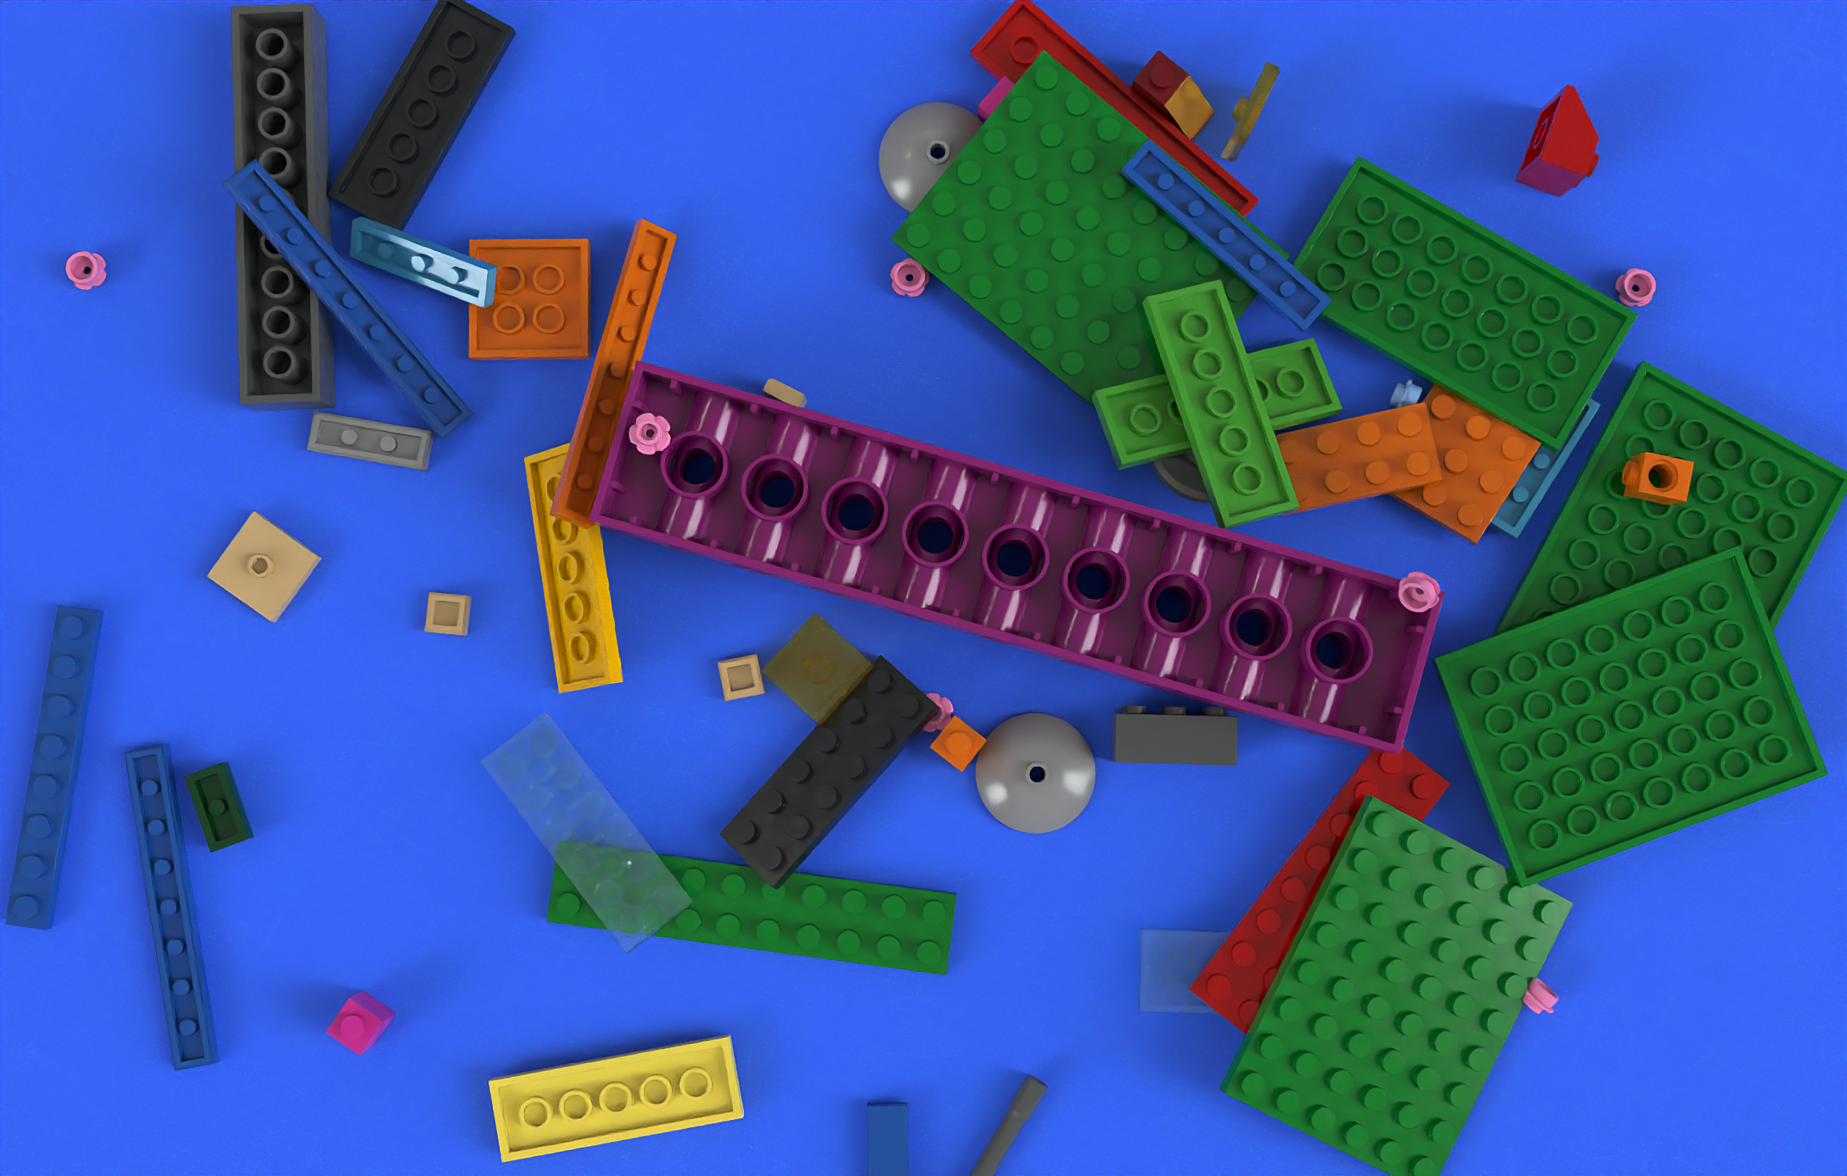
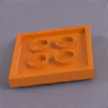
M589 239L469 240L470 257L497 266L493 304L483 308L469 302V358L471 360L591 359V242Z
M1434 384L1423 402H1426L1443 481L1441 483L1389 493L1388 495L1475 546L1540 447L1541 442Z

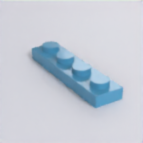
M365 217L352 220L350 258L483 308L493 304L497 266Z
M1589 398L1560 450L1554 453L1540 445L1489 526L1512 540L1518 538L1601 404Z

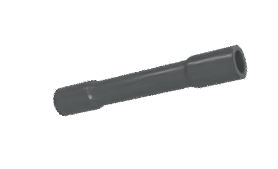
M1030 1074L1026 1076L1012 1099L1008 1112L969 1176L994 1175L1024 1123L1032 1116L1047 1091L1048 1086Z

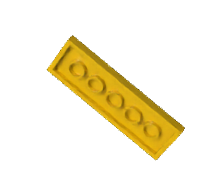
M570 443L524 457L559 693L623 682L600 526L594 524L593 527L584 529L549 515Z

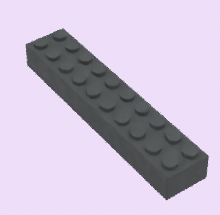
M311 3L231 7L235 173L256 159L331 246L330 197L327 195L330 190L326 20ZM235 202L240 404L254 411L335 408L333 314Z

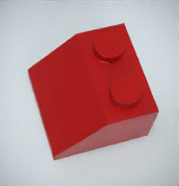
M1567 84L1541 109L1516 177V182L1560 197L1572 187L1576 188L1583 178L1590 177L1594 172L1599 160V154L1595 153L1600 138L1575 87Z

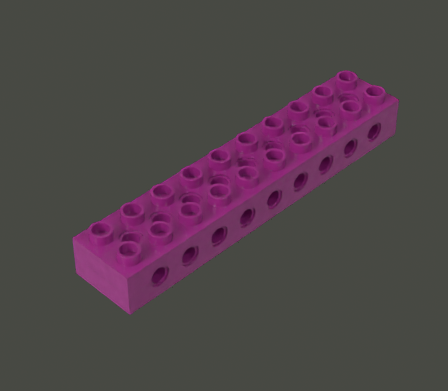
M638 360L636 361L589 521L609 531L1368 750L1399 755L1403 747L1445 593L1440 591L1438 595L1439 601L1434 607L1424 612H1414L1404 607L1400 602L1399 583L1401 579ZM644 413H652L655 417L662 416L670 425L669 435L671 440L669 445L663 451H657L652 455L639 452L637 445L633 444L629 438L630 427L635 425L636 418ZM648 430L646 433L647 437H653L654 431ZM700 457L714 459L716 466L712 479L700 485L688 483L686 477L687 469L692 461ZM777 479H786L792 482L795 487V493L790 503L779 508L765 505L763 494L770 482ZM854 501H863L874 510V518L871 524L859 531L849 530L840 522L843 508ZM931 523L942 524L951 532L953 542L945 552L938 554L929 553L923 550L918 543L917 536L920 530ZM1009 545L1024 549L1030 560L1028 572L1018 577L1003 573L996 561L997 552ZM1087 567L1095 568L1105 576L1107 590L1101 599H1089L1078 591L1076 576L1080 569ZM1163 590H1172L1178 593L1183 600L1184 613L1176 623L1163 619L1156 609V599ZM1244 612H1249L1256 616L1262 627L1261 636L1253 646L1243 642L1236 632V621ZM1324 635L1333 638L1339 648V658L1331 668L1323 665L1316 655V644Z

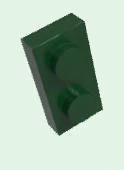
M222 762L184 776L210 853L254 838L228 762Z

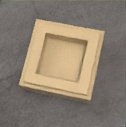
M773 378L768 379L763 389V393L767 398L802 408L807 404L803 393Z
M429 592L424 631L467 636L472 596Z
M758 654L717 662L725 701L765 693Z

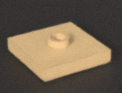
M253 511L207 577L270 622H276L322 557L259 512Z

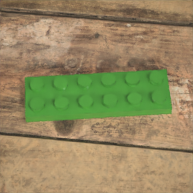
M1221 279L1146 297L1142 304L1218 527L1229 529L1292 512L1299 508L1294 488Z
M1314 338L1247 354L1273 431L1334 416L1342 410ZM1167 374L1096 390L1092 395V401L1118 470L1193 452Z

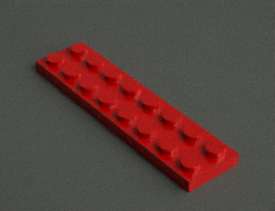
M1016 0L971 49L970 57L998 82L1006 76L1014 84L1019 81L1043 50L1046 51L1242 216L1246 217L1259 202L1256 196L1031 0Z
M1402 747L1400 755L1370 750L1198 973L1188 989L1246 1035L1366 794L1422 822L1451 783L1404 747Z

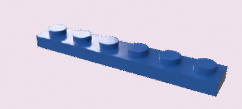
M1150 139L1143 144L1121 170L1120 173L1300 331H1306L1332 301Z

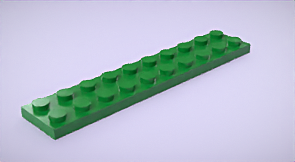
M560 840L557 844L546 922L946 975L957 893L795 871L777 890L771 887L750 865Z

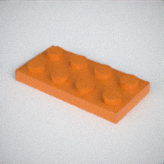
M1426 402L1275 435L1300 506L1292 512L1282 514V516L1441 483L1443 481Z

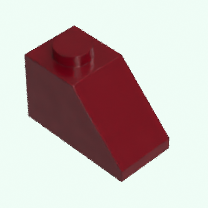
M1160 50L1156 52L1133 80L1131 88L1191 141L1215 113L1192 77Z

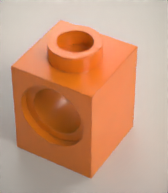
M1649 452L1632 456L1631 460L1626 463L1622 473V483L1626 485L1624 496L1670 506L1687 502L1694 462ZM1651 468L1660 475L1661 481L1658 488L1654 487L1649 481L1648 475Z

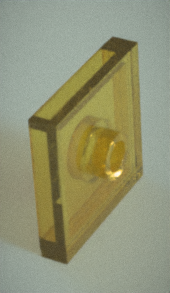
M1266 62L1249 97L1246 98L1241 95L1231 115V118L1237 122L1220 157L1231 162L1236 161L1280 73V67Z
M815 612L766 665L762 672L821 726L870 672L874 665Z

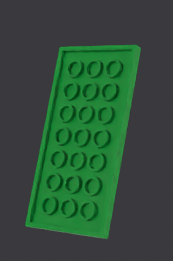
M1360 156L1355 160L1293 263L1297 270L1332 299L1320 313L1319 318L1470 405L1538 440L1543 447L1554 453L1560 450L1639 315Z

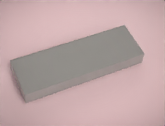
M314 411L307 450L427 472L434 432Z

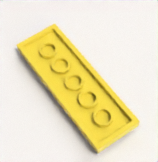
M730 1034L500 1076L489 1080L502 1162L744 1117Z

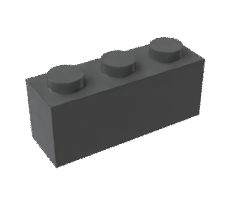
M1122 706V713H1112L1111 761L1115 763L1237 766L1238 717L1227 716L1226 708H1202V715H1187V707H1162V714H1146V706Z

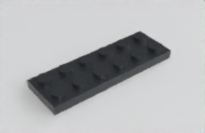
M439 0L327 195L370 220L403 231L516 35L514 28L463 0Z
M880 655L719 835L771 887L778 890L941 708Z

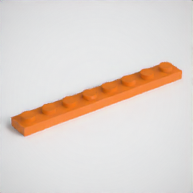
M643 218L635 223L549 514L584 529H589L594 525L593 522L589 521L636 361H641L677 237L676 234Z

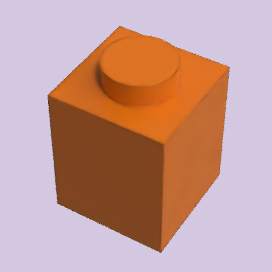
M953 715L932 742L930 748L959 771L963 772L987 740L956 715Z

